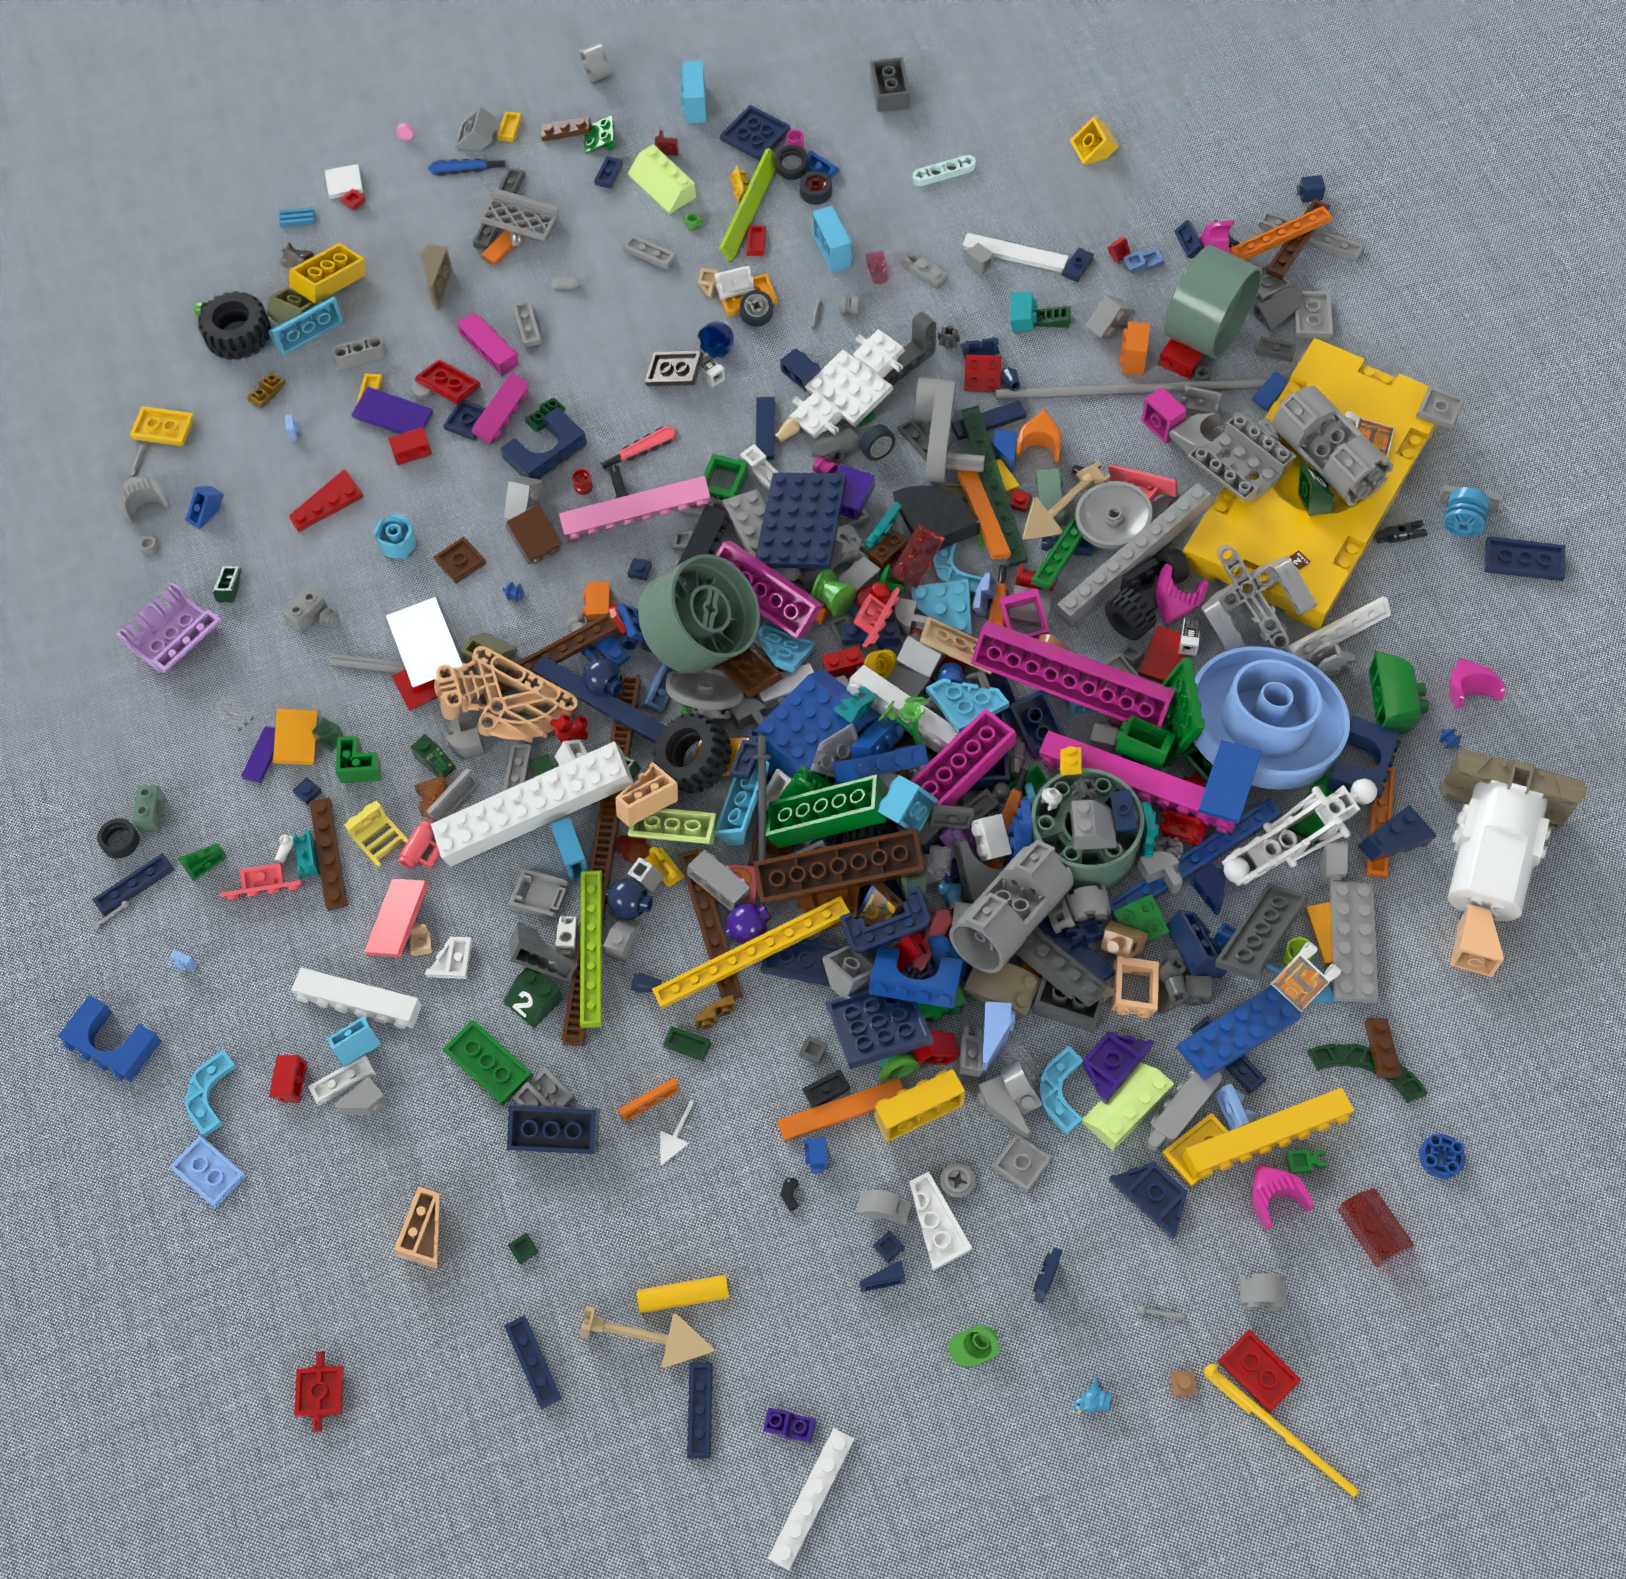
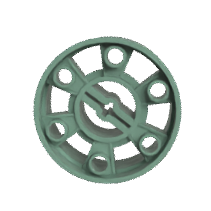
M1207 245L1192 261L1174 293L1165 318L1164 334L1212 359H1218L1234 341L1250 313L1260 288L1262 269L1220 248Z
M701 554L691 557L654 578L644 589L639 602V624L650 650L662 663L682 673L695 674L704 672L741 654L751 646L759 629L760 611L753 587L746 576L734 564L715 555ZM679 577L686 578L684 586Z
M1082 768V774L1067 776L1058 774L1040 789L1035 797L1031 812V843H1034L1036 840L1046 844L1058 841L1061 850L1059 860L1065 868L1069 866L1073 875V885L1067 893L1074 894V889L1096 885L1101 890L1102 886L1106 887L1108 891L1119 885L1134 867L1144 828L1142 805L1132 788L1113 774L1097 769ZM1080 777L1083 780L1090 779L1095 783L1096 790L1094 792L1097 793V796L1093 800L1112 809L1111 792L1131 789L1138 831L1117 834L1114 821L1115 836L1133 838V844L1127 851L1117 842L1116 848L1074 850L1071 801L1075 800L1072 797L1073 789L1071 786ZM1046 788H1055L1062 795L1061 802L1054 809L1058 812L1056 818L1044 815L1049 811V803H1041V794ZM1098 860H1099V862H1100V864H1097V865H1082V864L1093 863V862H1096V861H1098Z

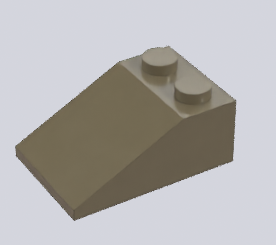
M427 244L425 250L421 253V261H423L434 309L438 311L452 276L453 267L447 247Z
M1006 963L996 973H986L972 967L962 990L984 1003H1011V1011H1015V1021L1027 1015L1042 979L1023 968Z

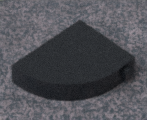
M922 485L910 486L892 492L894 503L896 501L902 505L899 513L923 556L979 534L978 526H980L978 516L973 515L968 505L959 496L946 489Z

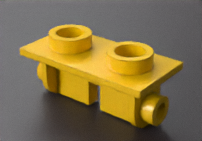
M736 165L730 175V182L733 185V194L736 197L737 203H739L748 188L749 181L747 173L744 170L739 171L738 165Z
M656 846L650 848V855L645 859L664 876L662 881L668 888L685 877L662 847L656 848Z

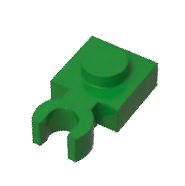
M1309 1149L1287 1151L1286 1158L1289 1172L1292 1174L1312 1173L1313 1166L1319 1169L1326 1168L1328 1162H1320L1318 1160L1319 1156L1325 1155V1151L1318 1150L1310 1155Z

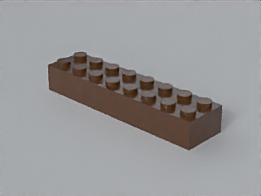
M916 828L753 862L760 903L765 906L927 873L920 833Z

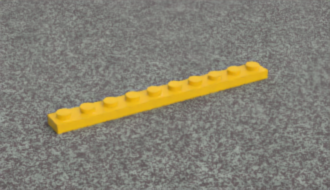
M839 896L653 988L654 995L661 1009H664L840 922V916L850 912L842 897Z

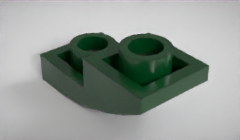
M553 397L541 403L538 411L526 416L525 423L537 433L545 428L544 416L557 407L564 412L565 407Z

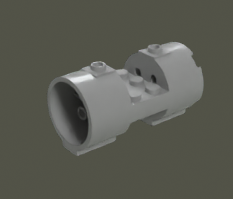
M1307 386L1296 393L1292 392L1279 405L1280 408L1273 419V428L1348 505H1356V501L1359 499L1365 501L1388 479L1386 474L1388 471H1392L1393 464L1316 386Z
M1039 840L1031 843L1030 846L1023 847L951 927L949 932L951 943L956 952L968 964L986 973L1000 971L1026 941L1029 934L1071 889L1073 885L1072 872L1069 866L1065 868L1059 860L1061 856L1055 852V847Z

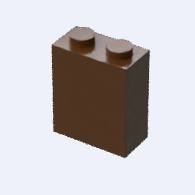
M539 504L506 521L505 526L528 565L532 562L537 564L544 559L543 556L547 554L551 556L560 551L559 548L562 542Z

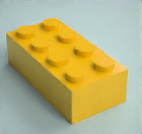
M339 242L289 270V287L316 304L364 277L365 258Z
M953 1069L940 1071L930 1080H921L915 1087L909 1090L908 1088L902 1089L896 1096L890 1099L883 1098L878 1101L877 1105H875V1121L887 1143L964 1106L965 1090Z

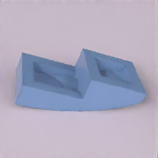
M1158 248L1143 254L1139 250L1123 257L1130 272L1146 271L1164 265V260Z
M990 572L986 573L982 578L974 597L973 609L979 617L987 616L988 599H995L997 582Z

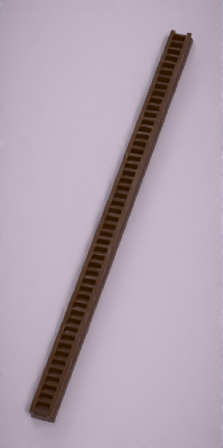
M622 674L624 687L617 695V698L638 709L642 683L641 676L629 677ZM613 720L610 743L615 741L624 756L630 758L634 731ZM623 790L600 800L589 871H602V931L607 906L606 892L610 887L620 823L616 813L615 798ZM581 922L574 959L577 962V967L571 978L561 1039L563 1045L585 1046L587 1028L580 1027Z

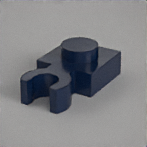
M1096 920L1077 924L1076 929H1067L1065 937H1072L1071 945H1077L1082 940L1085 944L1103 940L1105 932Z

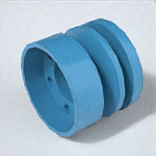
M1462 487L1452 491L1448 499L1443 521L1445 529L1453 535L1460 537H1474L1481 534L1485 528L1486 515L1490 506L1488 495L1472 487Z

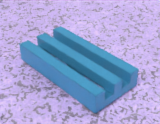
M313 207L279 210L280 227L314 224L315 211Z

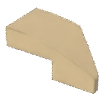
M701 268L697 284L708 298H712L716 286L715 274L719 272L715 269Z
M416 921L410 932V952L412 957L433 953L431 932L428 931L425 924H420Z

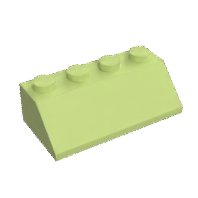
M651 145L641 151L628 172V176L668 214L673 213L696 198L695 183L655 145Z
M663 808L630 826L628 836L713 845L715 840L716 813Z
M1140 1062L1105 1104L1101 1100L1083 1118L1082 1123L1114 1151L1171 1093L1174 1083L1157 1068Z

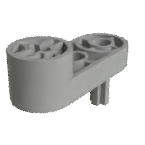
M923 377L918 379L915 422L931 423L926 463V481L945 483L947 469L983 472L984 455L949 453L956 380Z

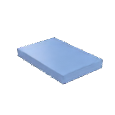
M201 1135L169 1167L215 1209L247 1177L244 1172Z

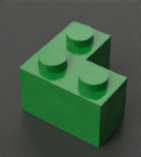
M357 736L337 737L336 774L340 782L381 781V761L377 753H362V745Z

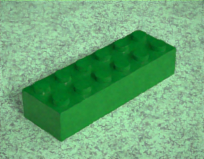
M876 774L771 801L768 807L765 836L778 849L886 822V817L879 813L878 810L881 800L888 794V787Z

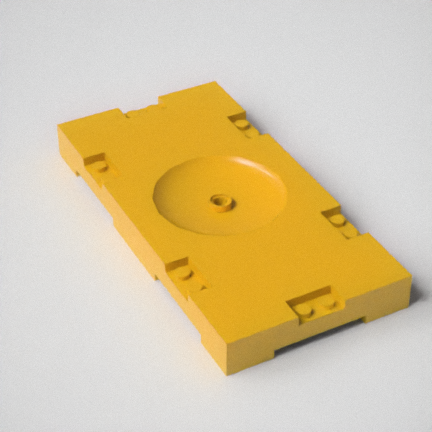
M1314 338L1293 371L1285 389L1278 400L1274 402L1265 418H1268L1273 423L1274 416L1280 408L1279 405L1292 392L1296 393L1307 386H1316L1344 415L1349 411L1360 418L1395 428L1387 457L1393 464L1392 471H1388L1386 474L1388 479L1372 496L1365 501L1359 499L1356 501V505L1353 506L1348 505L1329 485L1330 492L1335 496L1332 513L1309 516L1298 496L1300 463L1305 462L1307 465L1309 464L1280 435L1282 445L1296 455L1293 463L1280 481L1255 502H1244L1225 486L1223 487L1183 549V553L1188 560L1189 571L1213 582L1219 579L1230 585L1233 582L1217 556V550L1220 546L1224 544L1232 546L1237 551L1249 573L1267 562L1285 556L1290 557L1299 550L1311 562L1300 570L1297 567L1296 569L1317 606L1299 616L1279 581L1261 591V594L1268 603L1284 609V615L1314 629H1321L1366 547L1369 546L1396 499L1401 486L1437 427L1436 424L1416 417L1429 386L1402 374H1399L1397 378L1365 365L1364 358ZM1254 475L1249 476V478L1252 480L1258 479V477ZM1225 551L1223 553V559L1230 558L1232 555V551ZM1235 567L1232 574L1239 575L1241 567ZM1262 573L1259 580L1265 581L1268 578V573ZM1244 584L1242 591L1250 590L1251 584Z

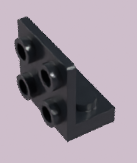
M1153 558L1123 575L1120 587L1121 590L1129 588L1141 594L1149 602L1153 610L1158 607L1155 597V588L1159 578L1156 574L1158 562Z

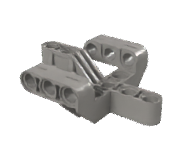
M1228 544L1220 546L1217 550V556L1233 583L1215 593L1201 608L1225 649L1228 651L1235 648L1248 647L1241 637V633L1231 620V616L1228 614L1229 610L1245 602L1254 616L1251 618L1253 624L1257 623L1262 631L1259 633L1265 642L1269 641L1275 649L1285 650L1290 641L1285 632L1287 627L1282 620L1278 619L1275 614L1276 609L1274 605L1269 606L1261 591L1279 581L1299 616L1317 606L1295 565L1288 556L1267 562L1249 573L1237 551ZM1231 550V557L1223 559V553ZM1235 567H1241L1239 575L1232 574ZM1262 573H1268V578L1265 581L1259 580ZM1250 583V590L1243 592V585ZM1233 593V600L1226 602V595ZM1268 620L1274 621L1271 627L1265 628V623ZM1278 636H1283V641L1280 644L1274 643Z

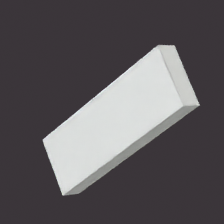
M365 1054L345 1067L309 1085L308 1088L317 1105L320 1106L358 1085L367 1077L370 1078L376 1075V1072Z

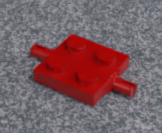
M325 1351L316 1352V1365L309 1368L296 1369L294 1416L296 1418H313L312 1432H322V1418L328 1415L342 1414L344 1367L325 1365Z

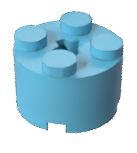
M398 514L389 515L390 518L381 519L375 526L374 532L382 554L387 557L406 559L416 546V536L413 527L406 517Z

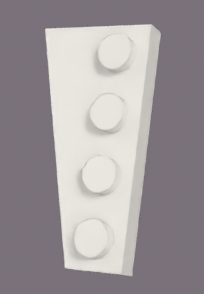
M929 1171L909 1181L932 1270L935 1271L972 1251L968 1239Z

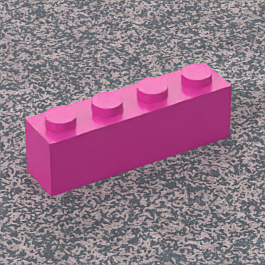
M473 312L457 322L460 335L501 376L519 365L516 350L510 348L503 337L500 338L494 328L486 324L483 317H479Z
M511 372L474 424L471 433L488 444L493 439L497 440L502 433L501 427H506L510 422V414H515L519 409V401H524L528 396L529 391L527 389L530 384Z

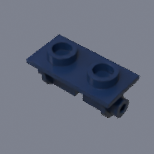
M992 337L982 339L980 342L979 340L965 341V343L961 344L964 360L965 355L1000 354L998 348L999 339Z

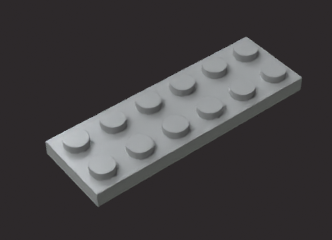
M757 489L722 500V505L725 511H727V515L745 550L754 557L756 556L766 508ZM771 568L790 582L801 578L799 568Z
M1331 881L1329 889L1332 964L1341 969V974L1333 979V1001L1377 1004L1378 981L1373 883Z

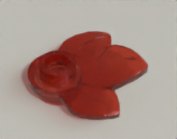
M621 835L615 841L616 851L622 853L623 858L635 864L639 857L646 858L649 856V850L652 847L645 843L647 838Z

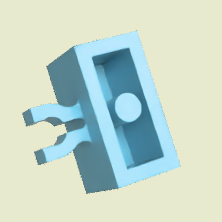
M364 1016L355 1022L349 1023L347 1027L341 1028L339 1032L327 1038L331 1049L343 1067L364 1054L373 1051L381 1044Z

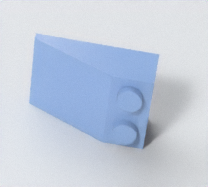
M985 1002L981 1078H986L1008 1041L1009 1032L1014 1031L1015 1011H1011V1003Z

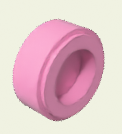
M401 123L396 133L399 138L408 141L412 139L414 129L407 123Z

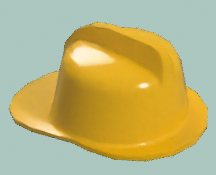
M878 650L868 654L864 665L886 680L899 663L896 662V654L891 650Z

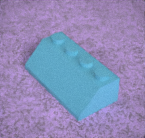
M330 297L268 330L272 343L283 356L342 324L344 321L335 297Z
M766 761V779L770 764L768 761ZM758 762L750 780L733 778L714 832V835L728 846L744 845L758 805Z

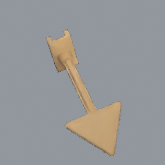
M1100 461L1080 470L1076 474L1080 482L1049 511L1046 510L1038 498L1033 499L1022 537L1023 540L1057 536L1063 533L1053 517L1083 489H1089L1110 477L1109 473L1103 475L1099 470Z
M586 1305L584 1323L580 1329V1338L589 1339L591 1331L600 1333L604 1331L663 1344L666 1348L662 1368L714 1352V1348L676 1313L673 1314L669 1334L665 1335L606 1322L602 1318L595 1317V1307Z

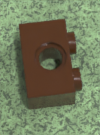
M894 529L869 552V560L880 568V574L883 573L887 565H890L891 569L908 553V539Z

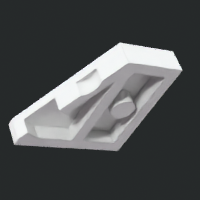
M450 937L444 949L436 956V961L432 967L426 970V976L432 978L467 979L472 947L471 937Z

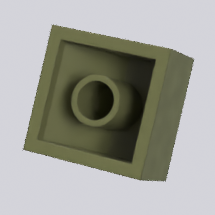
M286 287L270 296L266 316L272 318L275 322L283 323L316 304L293 289Z

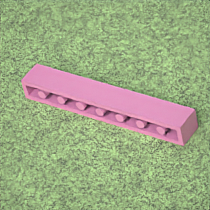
M701 476L559 513L565 537L575 540L581 538L583 534H597L602 529L614 530L618 525H633L637 520H652L653 516L656 515L668 516L672 514V511H687L691 506L695 505L702 507L706 504L708 505V502L712 500L706 478Z

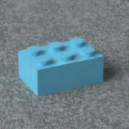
M703 60L684 61L683 69H680V79H683V81H680L681 92H684L681 93V104H685V106H682L683 116H686L687 123L707 122Z
M832 205L812 211L813 236L831 272L851 267V259H853L851 247H853L851 237L847 236L845 225L840 222L839 213L835 212Z
M898 775L897 779L892 781L887 796L881 800L878 812L907 830L916 828L920 833L931 813L932 806L936 805L938 799L920 786Z

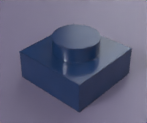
M633 558L628 570V577L646 581L652 567L651 561Z
M307 777L292 790L306 805H309V802L322 793L321 789Z

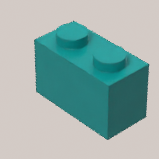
M1032 291L1011 293L1010 323L1013 333L1034 330V323H1037V312H1035V309L1038 308L1037 298H1034Z

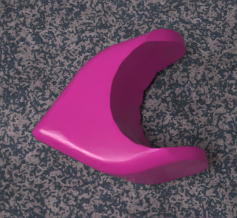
M1235 220L1215 221L1207 224L1200 236L1204 248L1207 245H1213L1232 254L1229 248L1228 235L1230 234L1231 226L1235 224Z
M1169 564L1163 566L1155 588V597L1163 624L1168 625L1197 608L1205 597L1208 582L1205 580L1199 582L1192 594L1183 593L1173 583L1171 578L1172 566Z
M1463 658L1458 660L1450 676L1449 699L1455 708L1463 707L1464 697L1470 694H1485L1486 696H1492L1497 701L1504 699V683L1494 671Z
M1256 1165L1251 1191V1203L1265 1231L1272 1228L1268 1203L1274 1198H1291L1307 1212L1314 1208L1313 1200L1299 1177L1266 1165Z

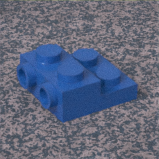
M1021 800V808H1017V817H1012V825H1008L1010 848L1014 850V857L1023 847L1030 846L1032 842V818L1029 800Z

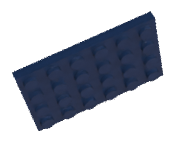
M773 473L755 558L770 568L830 569L847 482L846 473Z

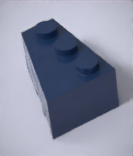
M1408 805L1371 833L1358 847L1373 862L1393 856L1396 853L1407 852L1420 846H1427L1437 835L1417 812Z
M1179 910L1166 925L1170 931L1169 937L1174 942L1178 951H1180L1187 970L1191 975L1211 976L1221 979L1228 971L1215 966L1216 959L1224 947L1220 942L1216 944L1209 936L1211 931L1195 912Z

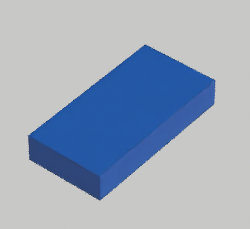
M1275 371L1251 400L1266 411L1282 393L1289 381Z

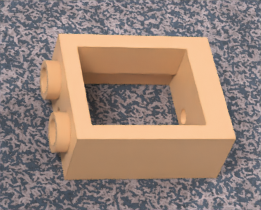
M1117 956L1112 963L1115 974L1111 977V986L1117 991L1116 994L1111 996L1110 1011H1116L1120 1015L1136 1014L1140 1018L1152 1017L1158 1010L1159 962ZM1122 973L1150 977L1149 1003L1121 999Z

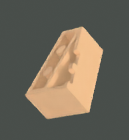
M652 762L649 765V769L645 773H641L634 784L630 783L615 798L617 817L630 827L678 801L677 782Z
M418 1186L394 1248L395 1256L438 1269L440 1193Z

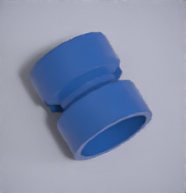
M951 662L943 664L938 670V681L949 679L953 683L962 684L964 679L962 667Z

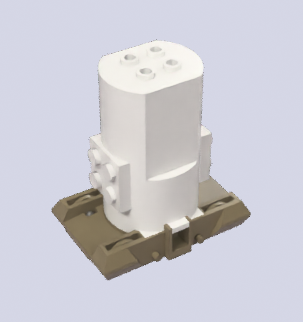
M1464 749L1459 753L1440 787L1444 798L1465 803L1462 812L1458 815L1457 824L1459 826L1455 830L1452 842L1455 843L1454 850L1458 851V856L1448 892V902L1454 908L1461 911H1466L1469 904L1483 906L1485 909L1491 910L1493 920L1496 921L1518 919L1522 915L1532 869L1534 866L1539 865L1541 858L1543 859L1546 854L1547 847L1544 846V842L1550 836L1551 828L1549 827L1559 829L1567 821L1587 793L1584 782L1534 768L1535 765L1517 760L1511 762L1468 749Z

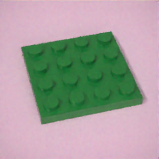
M1187 657L1181 659L1162 683V686L1175 690L1161 728L1176 735L1165 758L1163 767H1172L1205 726L1201 714V702L1197 694L1198 686L1194 678V667L1192 666L1191 658Z

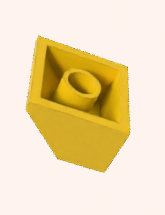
M1094 116L1070 139L1072 146L1084 165L1107 159L1119 147L1107 124Z

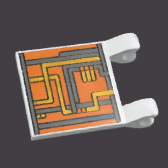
M1349 411L1346 412L1345 416L1387 458L1395 428L1360 418Z
M1307 942L1300 953L1270 983L1299 1011H1302L1330 981L1341 974V969L1335 964H1331L1323 974L1308 960L1309 957L1317 952V947L1311 942Z

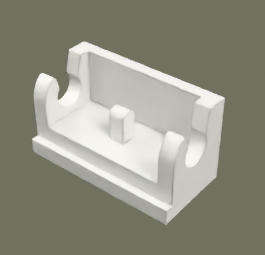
M749 266L715 274L716 288L720 300L743 295L754 290L753 277L751 276Z

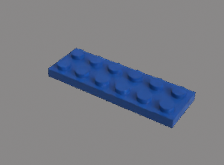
M1271 985L1178 1043L1176 1048L1205 1081L1299 1021L1301 1014Z

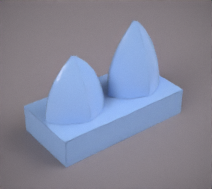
M1232 1084L1224 1085L1214 1094L1230 1131L1255 1121L1258 1114L1242 1107L1241 1103L1244 1101L1245 1094L1235 1090Z

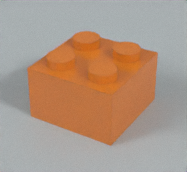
M1128 321V328H1124L1122 338L1124 340H1122L1119 365L1122 366V373L1143 375L1150 323Z

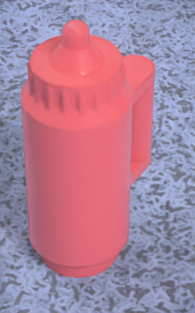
M430 819L428 822L422 821L415 828L399 854L398 862L402 866L413 869L414 866L420 863L429 869L433 867L440 855L437 843L432 841L434 833L431 824L434 823V819ZM428 846H431L434 849L427 861L422 859V856Z

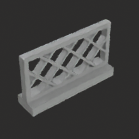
M493 188L491 198L482 212L479 222L546 241L552 227L559 220V207ZM505 212L506 215L499 217L497 213ZM494 215L495 218L490 219L486 218V216ZM520 216H521V218L523 219V220H519V221H515V220H514V218L520 217ZM509 219H510V221L512 222V223H508V224H507V223H503V221L509 220ZM536 221L539 223V225L532 226L530 224ZM524 224L527 225V228H521V227H519V226L524 225ZM543 229L544 233H538L536 230Z

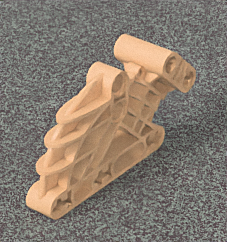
M479 646L474 649L472 661L468 664H463L458 668H452L447 664L441 665L436 671L434 688L438 702H440L443 717L447 720H454L459 717L460 709L463 712H468L469 710L479 711V709H482L484 711L479 718L477 728L483 736L493 735L509 740H524L529 743L533 742V738H547L549 736L548 733L555 730L550 725V721L552 719H559L562 714L572 716L578 704L577 698L573 694L485 646ZM472 665L477 669L478 675H473L472 671H469L468 675H463V672L467 671ZM500 665L520 676V679H514L494 666ZM498 681L520 693L502 697ZM484 694L487 706L471 703V700L475 698L477 703L479 702L480 695ZM499 706L502 710L494 711L492 707ZM546 706L551 710L547 713H543L542 711L536 708ZM524 712L534 717V719L526 720L515 713ZM489 722L492 724V726L487 728L484 727L482 723Z

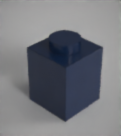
M1322 175L1301 177L1300 184L1297 185V195L1300 196L1302 203L1311 202L1314 199L1318 201L1323 200L1325 184Z

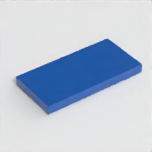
M1221 740L1198 813L1239 824L1262 751Z

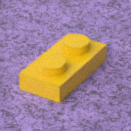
M1069 746L1065 749H1060L1061 776L1082 774L1081 747Z

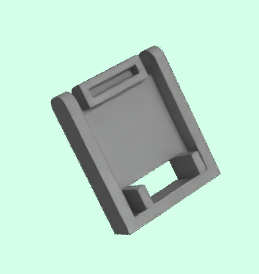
M522 868L508 905L510 909L555 920L557 917L556 913L559 912L567 891L566 888L569 886V881ZM524 883L531 885L524 900L519 895Z

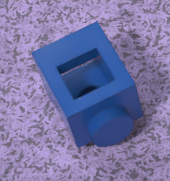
M825 1137L804 1139L806 1164L811 1166V1173L817 1174L828 1170Z

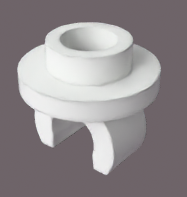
M1046 788L1041 794V803H1049V811L1056 809L1062 800L1061 793L1055 788Z

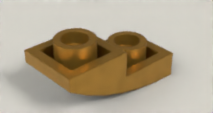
M271 372L259 381L260 387L247 395L248 401L262 409L281 390L285 380Z
M733 995L720 999L704 1008L695 1017L697 1029H709L714 1024H718L717 1015L726 1016L731 1014L732 1011H736Z

